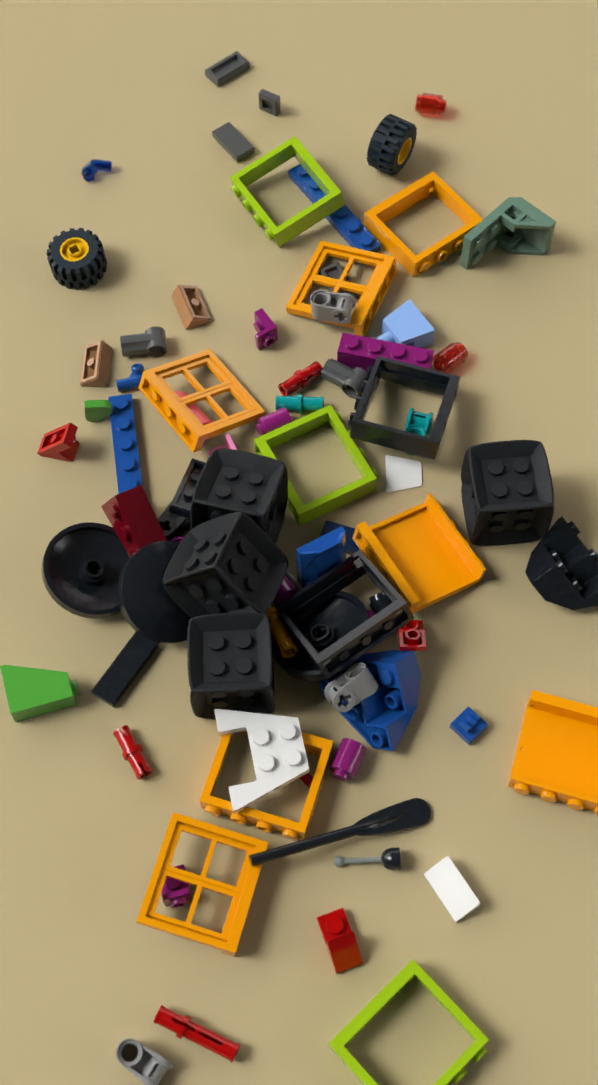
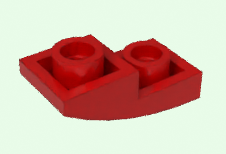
M412 620L397 630L400 651H426L423 620Z

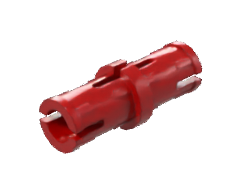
M315 361L305 369L294 372L291 378L278 385L280 393L283 396H289L296 390L307 387L310 381L321 375L323 370L321 364Z
M122 726L123 731L121 732L120 728L114 731L113 735L123 750L122 756L124 760L129 761L138 780L143 779V772L147 777L153 770L142 754L143 748L140 744L136 743L129 730V726Z

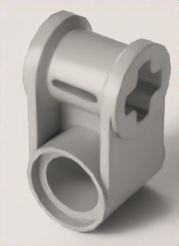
M317 290L310 296L312 316L318 321L348 324L352 318L351 310L356 305V299L348 293Z
M360 662L352 665L342 675L329 682L325 687L324 695L337 711L347 712L359 702L375 693L378 689V683L366 664Z
M133 1038L124 1039L117 1046V1060L146 1085H158L167 1070L173 1068L170 1062ZM129 1045H134L138 1048V1056L132 1062H126L123 1059V1051Z

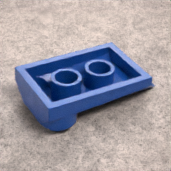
M342 526L296 549L297 582L303 588L346 559V536Z

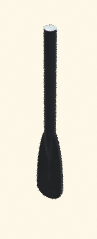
M413 798L372 813L354 825L249 855V861L251 866H256L354 836H374L414 828L427 823L431 816V809L425 800Z

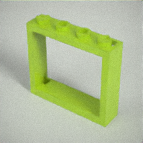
M296 136L230 177L233 184L231 190L234 192L235 197L243 200L242 205L248 213H253L255 223L259 228L263 226L268 240H274L278 247H281L345 205L342 192ZM292 157H295L326 196L276 227L246 187Z
M331 405L254 439L256 454L276 459L271 448L329 423L363 477L305 505L288 479L287 507L298 526L376 490L378 474L375 468L368 465L363 449H358L355 439L350 438L351 430H346L341 414L335 412Z
M414 959L329 1042L330 1049L362 1085L378 1084L345 1047L414 977L475 1041L433 1085H447L450 1081L455 1085L467 1073L463 1067L471 1059L476 1063L488 1051L484 1045L489 1039Z

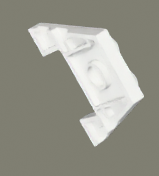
M214 709L219 736L247 731L255 769L256 781L229 787L233 813L242 811L249 804L263 799V796L309 773V765L298 717Z

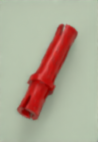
M161 1005L154 1019L155 1024L175 1032L176 1037L180 1039L184 1037L230 1060V1062L234 1061L240 1047L239 1043H235L191 1021L192 1017L188 1015L183 1017Z

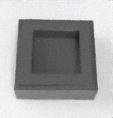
M261 89L258 93L259 109L278 116L281 112L280 96Z

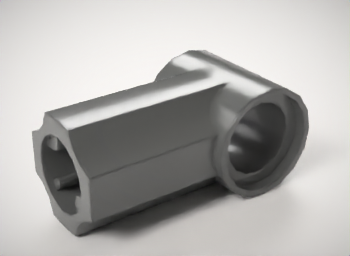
M150 327L145 333L120 336L123 356L148 354L150 357H162L167 353L166 333L162 327Z
M333 358L327 360L321 371V377L340 386L342 391L353 399H357V396L361 395L363 381L369 379L364 369L359 367L352 369Z

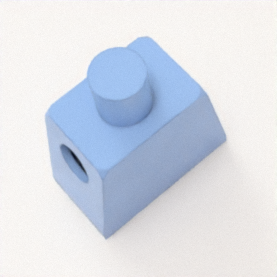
M408 300L384 318L382 322V335L376 339L422 348L433 343L435 329L412 301Z

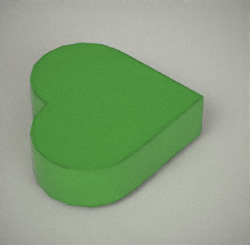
M108 400L84 401L85 418L89 422H99L103 417L109 416L113 412L112 403Z

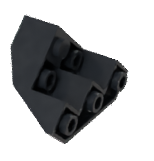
M561 516L531 552L525 573L530 583L547 602L571 610L598 606V555L593 548L588 550L577 536L581 532L573 521L567 523L563 516Z

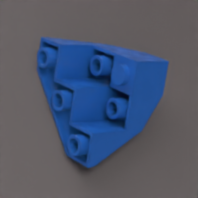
M389 650L362 655L356 662L366 664L378 683V689L351 710L339 713L372 748L388 751L395 750L417 709L421 674L415 651ZM344 672L325 680H319L323 695L327 684Z

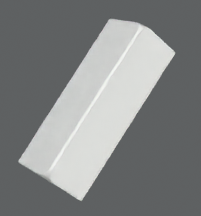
M449 856L424 873L425 878L455 922L480 906V901Z

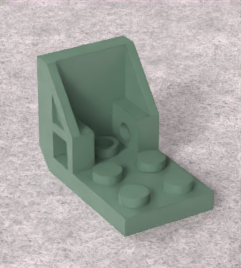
M508 197L464 236L460 265L467 270L471 265L477 264L487 251H492L496 245L508 254L544 256L550 249L556 221L522 197Z

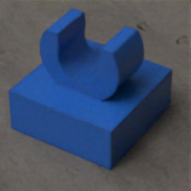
M468 706L450 724V728L470 745L487 728L488 724Z

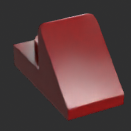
M70 422L45 433L37 454L47 458L73 462L79 447V442L75 436L78 427Z
M341 908L317 917V922L336 974L362 965L363 961L355 933L350 928L344 909Z

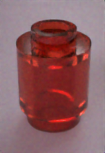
M418 94L415 112H420L421 115L440 117L441 113L446 111L447 100H443V95Z
M460 342L449 344L434 355L433 365L435 369L449 374L465 362L468 356L467 349Z

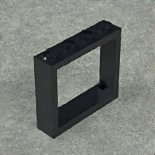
M377 356L374 366H369L367 378L369 379L363 381L361 387L362 397L357 396L354 406L356 412H351L348 422V427H351L350 438L435 460L457 394L460 377ZM380 379L444 395L430 438L365 421Z
M358 550L275 607L284 624L326 679L415 619L407 602L361 550ZM366 574L391 604L318 653L295 622Z

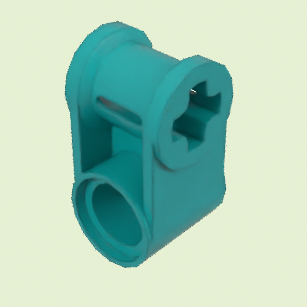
M410 408L404 431L427 437L434 413L425 414Z

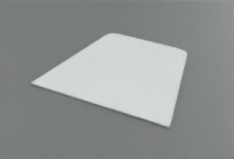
M385 455L386 493L420 487L422 485V464L420 461Z

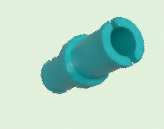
M297 394V396L276 395L275 407L276 410L283 407L287 410H297V413L317 411L324 408V397H305L303 394Z

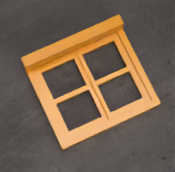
M321 240L286 306L287 313L314 319L311 305L303 303L313 283L334 288L333 292L336 293L344 290L361 294L362 296L348 324L329 321L322 322L354 329L355 335L365 337L397 273L395 257ZM327 256L349 260L339 280L318 275ZM354 262L376 266L367 286L345 281Z
M211 349L143 371L138 387L193 453L201 450L204 440L256 421L263 417L265 410ZM206 365L220 380L221 384L204 389L189 370ZM182 373L198 392L180 398L164 379ZM229 391L245 410L228 416L212 397ZM205 400L221 419L203 425L187 406Z
M173 812L136 923L222 950L223 954L234 957L262 864L251 866L249 855L266 851L269 842ZM181 832L211 840L201 875L170 866ZM216 843L247 852L236 887L206 877ZM166 877L197 886L186 922L155 913ZM202 888L233 897L222 934L191 924Z

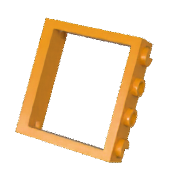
M432 171L365 212L364 226L415 277L423 271L426 272L437 262L444 261L451 253L461 250L464 236L483 219ZM434 193L466 225L416 256L384 223Z
M301 732L305 751L318 755L320 758L299 823L249 807H244L242 811L233 813L230 801L212 796L234 733L222 735L199 800L201 808L215 817H219L220 814L229 816L230 820L237 824L245 825L246 822L254 824L258 830L271 833L274 830L283 833L282 836L289 840L290 838L298 840V838L305 839L331 758L333 741Z

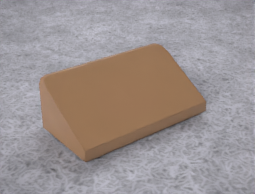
M177 285L172 294V299L184 328L192 329L210 323L212 320L198 287Z
M103 340L84 347L80 386L82 387L109 386L113 349Z

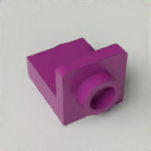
M262 308L254 312L255 322L253 325L257 331L255 341L258 350L269 347L278 340L277 326Z
M184 864L175 866V868L186 871ZM166 877L162 889L164 905H170L171 908L186 905L187 900L192 899L189 883Z

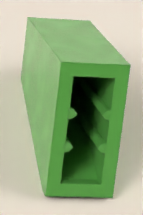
M12 665L0 666L10 714L15 722L77 705L75 696L80 695L76 680L71 681L67 672Z

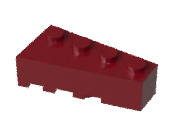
M142 485L115 495L101 506L129 557L137 550L151 543L167 541Z

